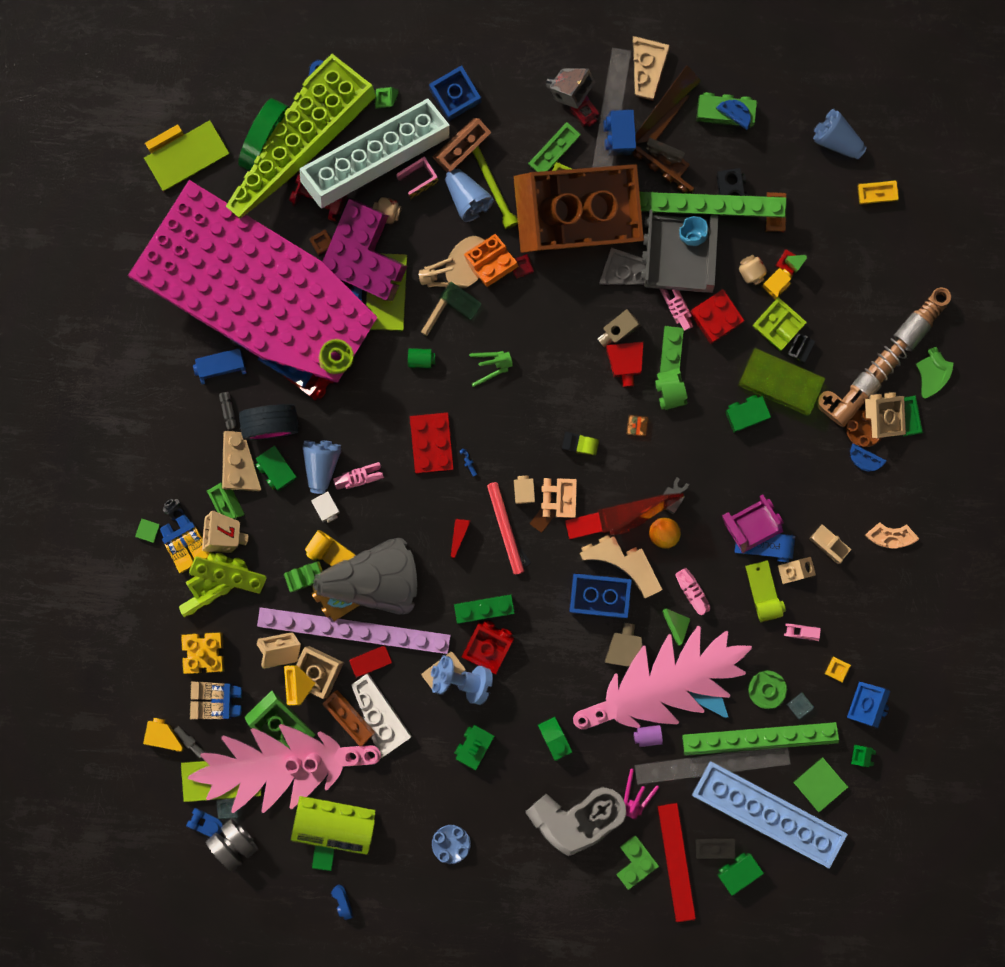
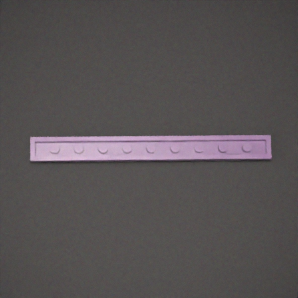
M261 607L257 627L448 654L450 635L344 619L333 621L330 617Z

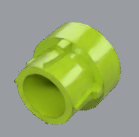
M340 339L327 341L319 352L321 369L323 368L331 374L344 373L353 360L351 347ZM331 353H339L341 360L334 361L331 358Z

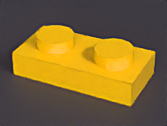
M897 181L858 185L860 204L898 201L899 199Z

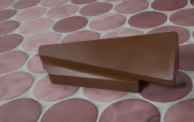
M686 66L637 131L635 134L636 144L654 143L689 98L687 94L700 83L701 80L690 67Z

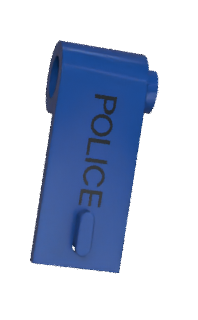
M778 534L743 554L770 556L778 558V562L789 563V559H793L795 536ZM735 544V553L742 554L738 545Z

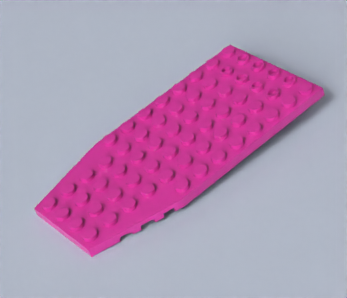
M189 180L128 277L260 358L278 362V364L287 365L303 372L306 371L315 376L338 383L343 373L331 374L320 367L319 352L322 346L332 339L343 340L351 347L354 357L376 321L377 316L322 261L251 217L244 215L239 219L226 207L227 203ZM331 353V358L334 361L341 360L339 353Z

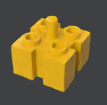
M205 633V638L200 639V634L181 635L182 650L187 651V658H183V674L202 673L201 668H207V672L225 671L224 656H219V649L223 648V633Z

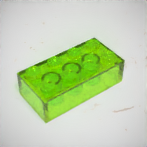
M754 348L738 386L808 416L813 409L825 378Z

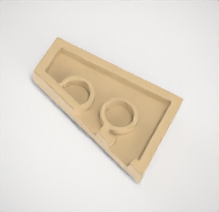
M225 431L223 436L222 489L261 491L247 440H243L241 432Z

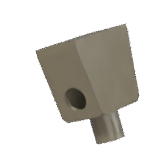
M626 309L604 327L606 332L598 340L604 348L612 341L618 344L642 325L632 312ZM616 327H619L620 333L615 335L614 329Z
M624 623L622 634L614 633L605 663L630 667L632 661L642 648V637L634 636L635 624Z

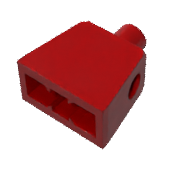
M643 342L607 345L606 352L613 376L622 377L623 387L634 386L633 375H640L642 371Z

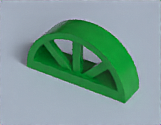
M270 98L265 103L246 136L238 160L239 166L249 171L251 170L256 157L260 156L263 146L277 124L282 121L285 111L290 106L274 98Z

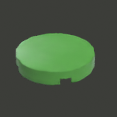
M767 670L753 676L749 682L748 692L750 699L755 705L760 708L771 709L782 704L786 698L787 686L781 675Z

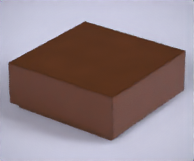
M326 230L309 238L318 256L327 252L331 238Z

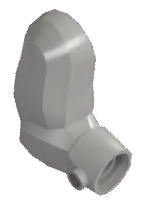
M603 787L594 790L581 804L576 805L568 812L561 810V806L548 794H545L526 811L534 826L538 827L545 839L565 855H573L596 844L611 830L618 827L626 815L625 802L620 794L613 789Z

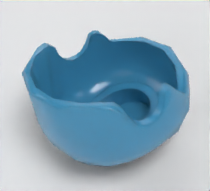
M696 216L686 218L683 226L679 228L681 241L689 246H698L705 242L708 237L707 221Z

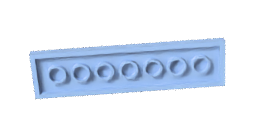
M711 761L692 796L827 868L831 867L847 836V833Z

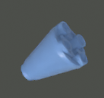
M832 109L827 114L825 122L823 124L819 123L814 130L816 134L813 137L814 141L833 151L859 159L866 150L864 142L839 111Z
M310 440L304 441L303 455L308 485L311 488L310 492L317 494L326 493L341 453V445L332 444L331 441L325 440L320 441V444H315V441Z

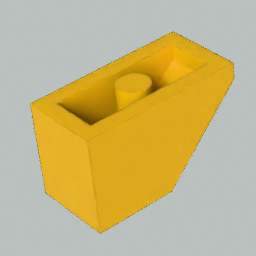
M159 718L148 721L143 744L184 751L183 744L173 732L174 730L170 724H165V720Z

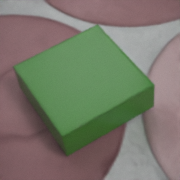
M141 518L135 537L154 543L160 524Z

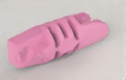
M660 289L676 323H680L684 331L692 328L693 324L689 318L692 315L680 291L672 290L675 298L671 299L667 289Z
M377 462L342 473V476L333 479L336 489H350L383 479L384 476L381 472L368 475V473L379 470L381 468L380 463Z
M687 568L677 572L675 575L679 585L697 613L704 615L706 612H709L711 609L710 604L694 576Z

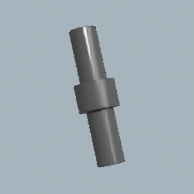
M178 726L173 732L183 741V745L187 749L190 748L201 759L200 754L205 752L195 743L196 740L192 736H188Z

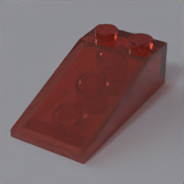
M665 494L600 509L598 511L603 533L610 532V535L629 533L630 528H635L683 498L684 494Z

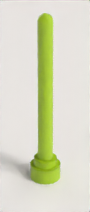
M477 146L472 152L503 214L502 223L505 229L514 227L518 224V219L516 215L510 213Z

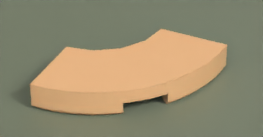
M879 522L865 534L871 542L885 548H902L919 540L908 525L891 529Z

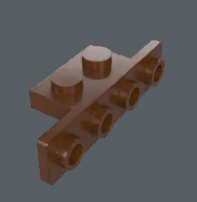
M660 142L650 155L636 146L632 153L636 159L646 161L648 163L647 166L655 172L658 170L663 174L662 177L669 183L673 181L684 194H692L695 188L681 179V176L690 166L689 163Z

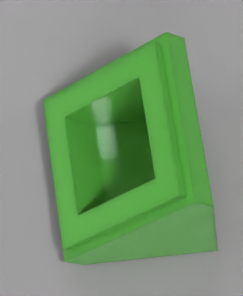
M788 256L785 259V263L796 273L807 259V256Z

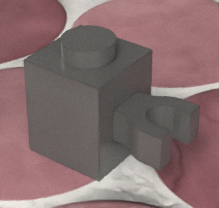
M678 477L673 483V489L668 487L657 505L671 514L676 512L684 499L681 492L685 491L689 486L686 483L683 488H679L677 483L680 479Z

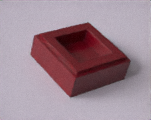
M527 254L515 258L519 266L513 270L516 279L534 273Z

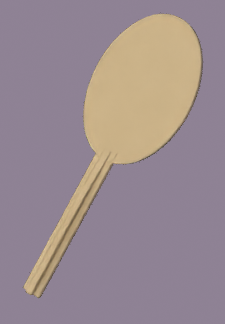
M471 236L465 238L454 247L448 257L453 258V261L446 264V268H454L452 271L445 272L448 283L466 284L468 287L478 280L468 265L464 254L485 241L483 238ZM448 287L421 333L428 336L455 289L458 287Z

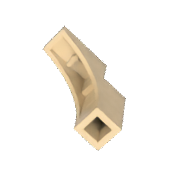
M609 535L599 539L600 543L595 546L591 543L581 548L583 552L579 553L582 561L597 560L618 567L635 582L644 599L662 590L642 548L637 550L635 547L627 551V556L624 557L615 536L610 538Z

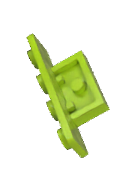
M209 553L207 559L196 556L189 570L190 575L255 593L261 592L267 579L265 575L249 571L242 559L228 558L222 553Z
M196 576L193 577L186 584L194 597L179 606L183 617L194 614L197 609L204 605H209L214 599L227 594L234 587Z

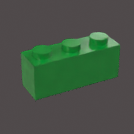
M511 595L454 604L457 624L514 614Z

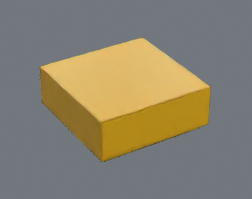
M832 657L825 675L843 683L851 665Z

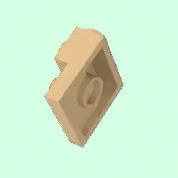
M892 392L884 393V397H882V394L870 395V399H865L866 418L871 419L872 438L906 434L904 396H896V393Z

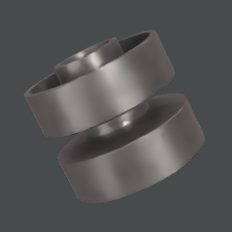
M230 819L221 827L226 838L224 839L215 833L206 841V844L219 861L231 872H234L243 864L238 853L240 852L243 856L249 858L258 848L252 841L253 838L241 825L239 826Z

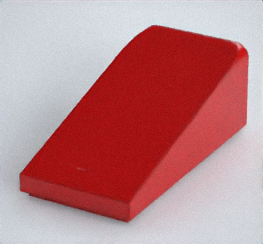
M603 511L565 520L569 539L607 531Z
M455 520L451 551L452 558H455L469 527V520Z
M385 645L349 660L356 678L392 663Z

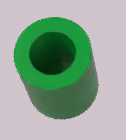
M408 349V367L431 368V364L435 365V353H432V349Z

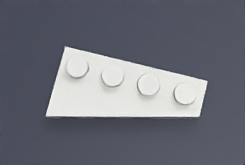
M368 673L352 684L358 704L364 714V719L375 732L372 740L380 750L381 758L412 737Z

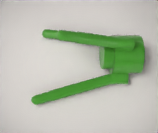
M509 352L469 354L470 357H494L493 360L480 362L479 366L496 364V367L500 368L472 384L473 387L500 373L507 372L508 368L512 367Z

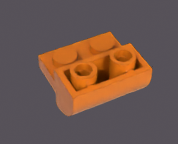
M496 234L464 254L471 270L478 279H481L486 287L519 267L517 261L507 251L506 246Z

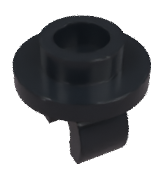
M170 499L164 504L163 512L169 514L172 520H175L174 511L177 510L184 514L178 499Z

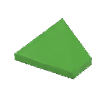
M668 609L662 610L677 646L681 645L690 618Z

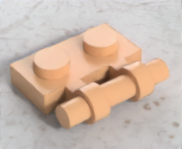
M544 478V486L541 489V492H543V503H541L543 517H550V510H556V517L575 518L577 479L557 478V486H551V479ZM552 492L557 493L556 503H551Z

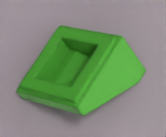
M392 87L376 89L375 108L393 107L398 95V89Z

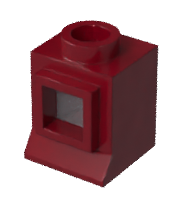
M587 96L578 109L570 106V110L583 128L587 125L590 127L598 121L599 113Z

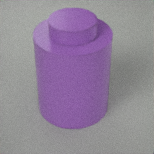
M660 725L637 728V732H634L635 744L639 743V747L662 745Z

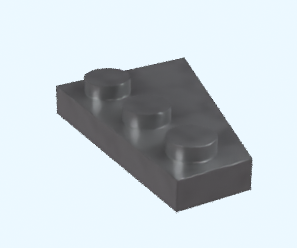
M611 248L599 285H644V280H641V271L645 269L646 263H642L641 257Z

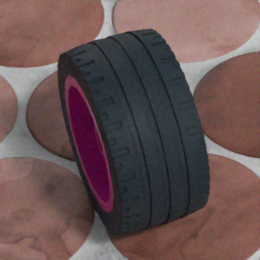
M268 405L240 411L239 422L243 440L277 438L298 433L295 405Z

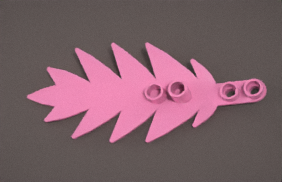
M697 626L685 644L675 665L672 635L669 634L659 651L650 675L646 646H643L632 661L619 690L618 674H614L607 690V701L576 712L573 722L579 729H587L614 718L626 726L640 728V724L632 717L656 723L679 724V721L663 703L692 712L704 713L705 710L688 691L707 696L729 698L730 694L710 678H733L745 675L746 672L735 666V664L752 649V646L726 647L728 631H725L714 639L700 656L701 627ZM598 711L603 713L602 717L597 715ZM579 718H584L586 722L581 723Z
M280 724L279 728L289 748L255 728H252L251 732L262 753L238 740L222 736V740L236 759L219 754L201 753L200 756L210 766L189 775L188 779L212 784L206 797L207 800L223 795L240 783L231 810L232 813L245 805L266 783L262 813H265L285 792L293 779L290 809L298 805L299 796L307 797L324 780L327 774L325 790H328L337 780L343 766L376 764L381 758V752L373 745L340 747L333 738L318 732V736L323 742L322 744L320 741L299 730ZM369 752H373L375 757H370ZM350 753H354L356 758H351Z

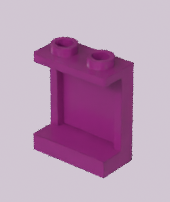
M764 495L759 496L760 501L733 516L729 512L722 515L725 526L742 554L783 532L781 516L779 513L775 515L771 500H766Z

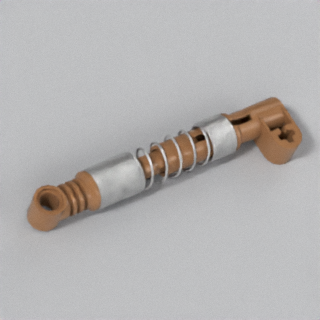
M942 287L935 289L924 305L921 306V309L914 311L894 334L895 340L890 338L895 344L891 349L884 346L886 350L881 354L878 353L879 357L875 362L871 361L872 365L869 369L865 368L866 372H862L843 399L831 391H825L819 396L818 408L839 426L844 427L865 403V399H870V395L876 394L879 391L881 383L887 381L889 374L894 373L895 366H900L898 357L902 359L907 358L904 350L913 351L915 346L933 327L934 319L940 315V312L948 306L951 300V294L948 289ZM937 295H943L945 297V302L940 303L936 300L935 297ZM858 393H859L860 396L857 398V400H856L854 403H852L851 401H852V400L858 395ZM831 399L832 406L836 402L839 403L832 413L829 411L831 405H824L825 400Z

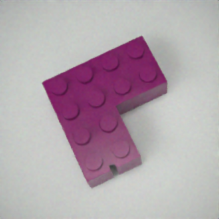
M349 199L322 262L339 279L386 301H393L399 285L391 282L392 280L401 282L408 266L374 251L389 215L357 200Z

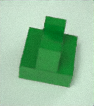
M854 745L851 764L864 767L874 766V762H871V755H875L876 751L873 748Z

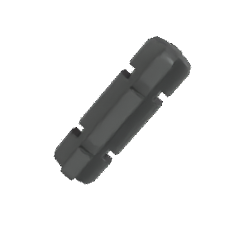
M221 393L219 397L223 403L221 406L224 419L226 420V427L228 430L237 428V423L234 420L235 414L230 402V393Z

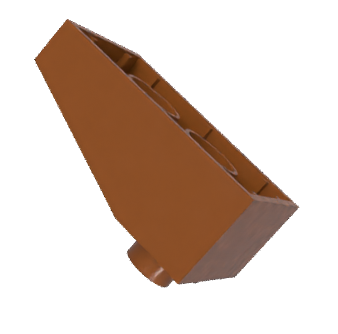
M637 164L530 172L514 176L521 253L644 241Z

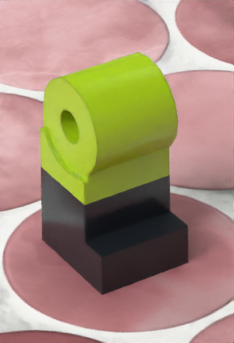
M565 431L561 450L596 455L599 440Z

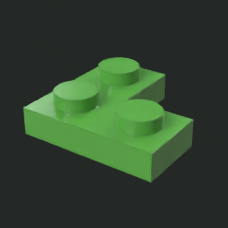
M636 835L620 846L631 863L620 870L617 876L629 890L659 866Z

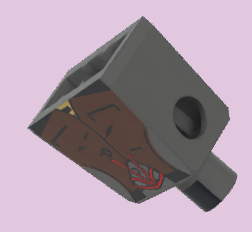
M563 68L556 78L550 77L547 79L546 86L551 90L556 101L578 109L594 85L595 80L589 69Z

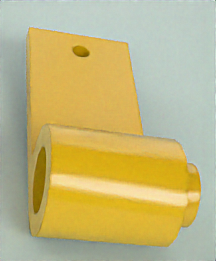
M320 530L316 532L305 548L306 555L314 561L316 559L324 560L331 566L356 556Z

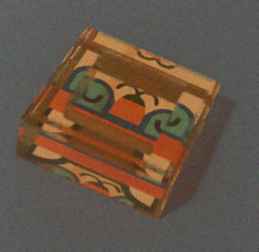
M629 415L627 435L646 437L648 417Z

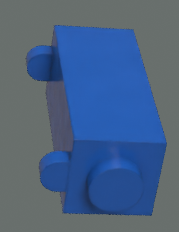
M240 348L195 359L196 364L193 365L194 373L196 376L199 375L201 384H205V379L240 370L242 374H246V367Z

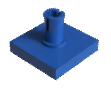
M859 681L847 718L878 728L881 717L887 715V712L884 710H889L886 702L890 691Z

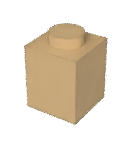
M517 476L518 480H514L515 504L535 503L533 479H529V476Z

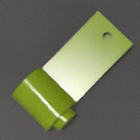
M768 560L745 566L759 621L764 622L783 617V613L786 612L783 601H779L777 598Z

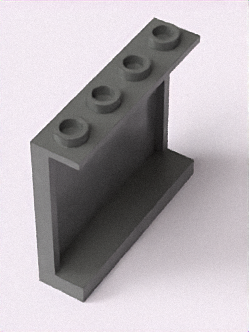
M650 210L649 217L645 216L644 228H648V233L644 234L643 245H647L646 251H643L642 263H646L645 269L641 271V280H644V287L713 293L715 286L718 215H711L710 219H704L708 225V237L705 242L698 246H689L681 241L679 235V228L683 226L686 218L652 215L653 210Z

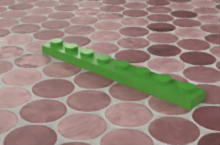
M639 192L641 212L653 210V213L786 218V197Z
M836 722L686 734L682 736L684 756L834 744L839 742Z

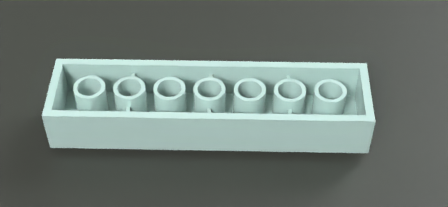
M426 99L300 168V182L322 209L448 139L450 125L432 102Z

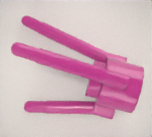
M630 769L624 802L626 816L636 819L638 815L642 814L643 809L655 795L659 786L653 789L642 805L639 801L645 790L644 786L641 787L635 801L630 799L628 802L634 770Z

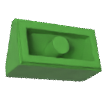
M222 483L207 490L218 513L232 519H237L244 515L233 490L222 489Z

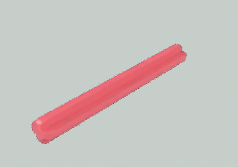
M493 482L488 484L487 488L513 573L518 575L524 572V568L498 483Z

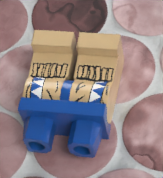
M191 682V699H208L211 702L192 701L190 719H232V717L241 716L242 705H232V697L242 698L243 688L225 683Z

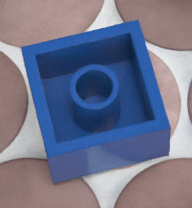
M462 65L429 84L430 92L448 121L481 103V97Z
M634 110L610 111L608 116H606V120L603 121V130L607 132V139L604 140L605 151H608V156L631 155L636 149Z

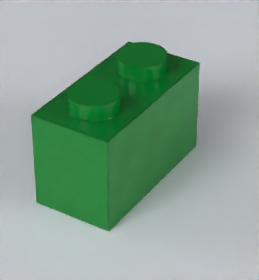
M757 395L747 398V402L743 404L736 402L728 406L729 409L725 413L733 433L771 418L763 396L757 397Z
M275 445L255 458L258 461L255 465L261 474L265 472L269 477L266 481L272 490L276 488L280 491L298 479Z
M750 853L740 854L735 858V863L732 865L726 864L719 869L720 873L717 876L731 895H734L764 874Z

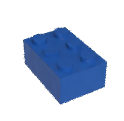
M573 574L569 613L627 619L631 579Z

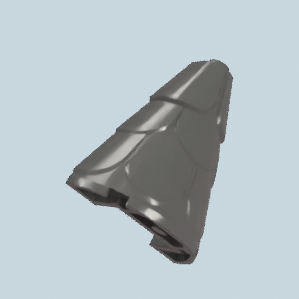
M389 539L316 574L313 581L314 589L317 590V595L347 604L354 603L398 615L409 614L415 605L412 602V598L417 595V575L412 552L406 549L407 543L404 539Z

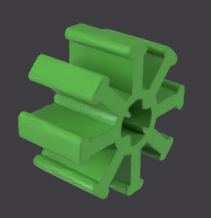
M320 562L307 564L301 568L284 573L289 591L294 592L313 585L315 575L323 571Z

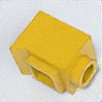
M779 268L762 287L776 300L778 295H781L791 284L789 281L792 275L787 270Z

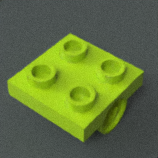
M778 297L753 324V327L781 351L807 322Z

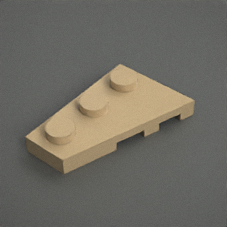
M633 36L635 95L654 101L670 46Z

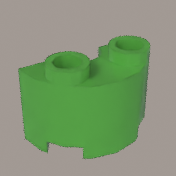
M679 368L658 373V380L655 381L657 391L662 393V398H659L661 409L667 410L687 405L686 389L684 382H682Z

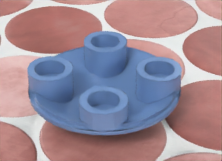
M446 825L434 834L432 849L435 856L441 862L455 864L462 861L468 855L470 838L461 827Z

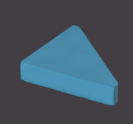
M689 691V694L700 705L725 718L728 717L722 697L707 696Z

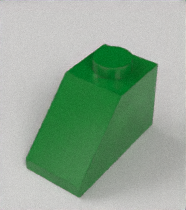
M555 717L538 725L554 760L572 753Z

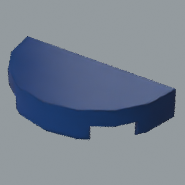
M727 100L721 102L716 107L718 111L746 130L748 129L751 122L750 113L744 103L738 100Z
M852 443L850 449L851 460L860 470L867 472L875 471L886 463V460Z

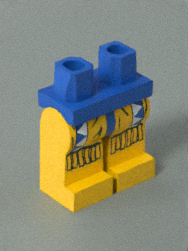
M186 515L176 519L180 526V529L174 532L170 523L160 528L164 537L162 541L179 573L190 569L194 561L193 558L196 556L207 559L209 553H212L202 551L203 537L194 522H191Z

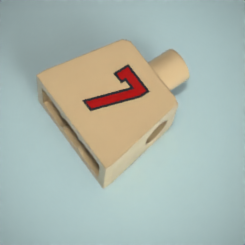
M211 511L204 519L202 551L230 553L238 547V544H247L248 534L239 532V521Z

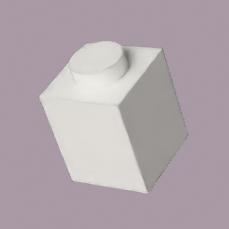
M329 492L311 500L323 522L327 521L329 523L338 518L337 514L340 512Z

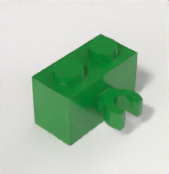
M474 725L473 728L468 727L463 736L467 738L463 745L459 743L454 754L457 755L456 760L476 770L494 735Z

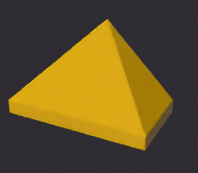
M284 666L287 705H301L316 683L299 666Z

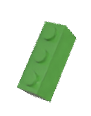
M703 93L698 99L696 121L740 126L716 109L723 101L738 100L749 109L751 120L749 127H753L757 101L752 100L751 97L737 99L733 98L734 96L732 95L718 97L713 93Z

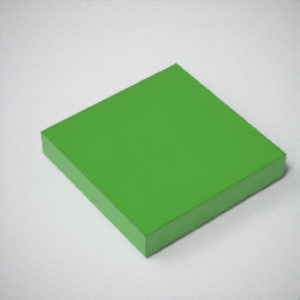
M823 757L793 782L818 812L848 788Z

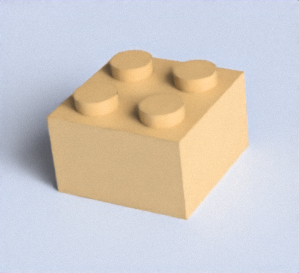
M308 646L304 647L296 666H299L316 683L310 693L324 699L329 697L344 662Z

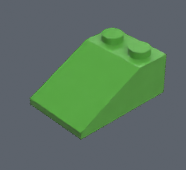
M273 691L264 697L244 717L249 727L266 733L288 748L289 746L279 728L280 724L299 730L312 738L315 736V733Z

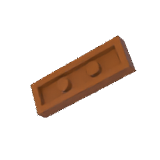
M338 690L334 691L323 703L324 707L360 747L375 734L374 730Z

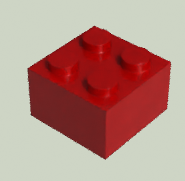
M723 289L690 312L710 344H713L745 321Z

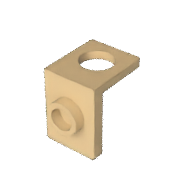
M811 557L778 565L783 584L816 575ZM805 563L809 565V573L805 568Z

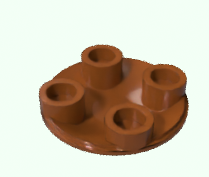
M866 409L858 410L846 424L847 435L857 446L871 447L881 439L872 438L871 419L866 418Z

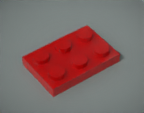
M448 412L410 416L415 474L453 470Z

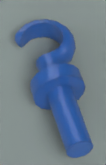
M461 449L460 454L464 453L465 467L468 466L472 476L477 475L472 465L473 460L470 461L468 452L465 449Z

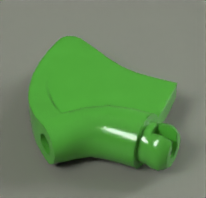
M937 347L929 349L930 357L916 364L921 374V395L923 398H928L942 389L949 380L953 370V362L946 361Z

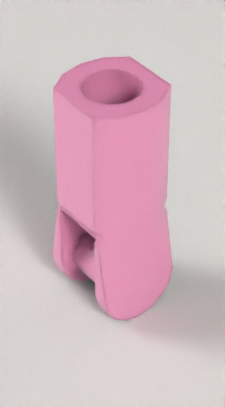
M795 624L785 625L787 626V632L784 636L819 641L820 628ZM795 627L800 628L799 635H794Z

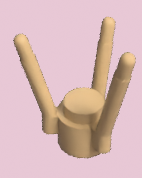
M448 258L434 265L427 266L423 270H419L420 282L422 285L427 284L428 288L434 286L467 287L466 284L434 282L437 280V274L454 269L453 267H448L435 271V268L453 261V258Z

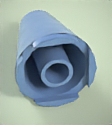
M454 168L451 172H447L445 182L459 216L464 222L480 217L478 213L482 210L484 213L488 211L494 199L486 190L461 169Z

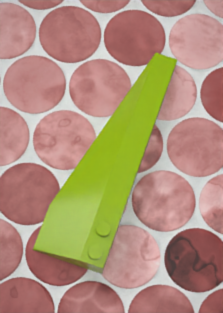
M331 54L304 81L303 88L294 97L293 104L285 111L284 118L273 130L263 146L262 153L256 157L250 172L246 173L243 183L237 187L226 207L240 219L287 182L300 168L304 167L376 97L372 84L335 55Z

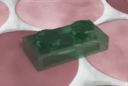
M452 282L448 283L439 297L470 320L482 304Z

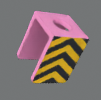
M425 157L396 174L398 181L422 166H425L432 178L408 192L410 199L438 182L437 175Z

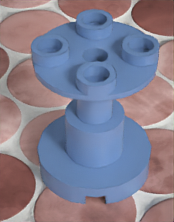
M444 655L438 665L433 666L431 670L433 693L443 694L451 683L458 685L459 690L465 691L467 700L473 704H483L489 695L486 691L488 686H492L493 677L491 670L484 666H477L472 673L466 671L461 674L455 673L453 660L449 656Z

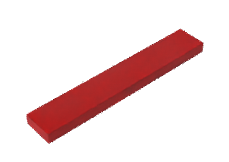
M677 803L658 806L676 922L693 920L696 918Z

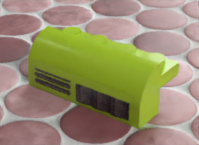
M299 796L291 841L367 855L374 827L375 810Z

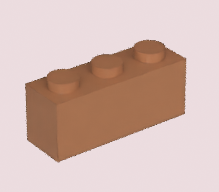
M472 118L433 158L444 171L451 172L491 132L479 118Z

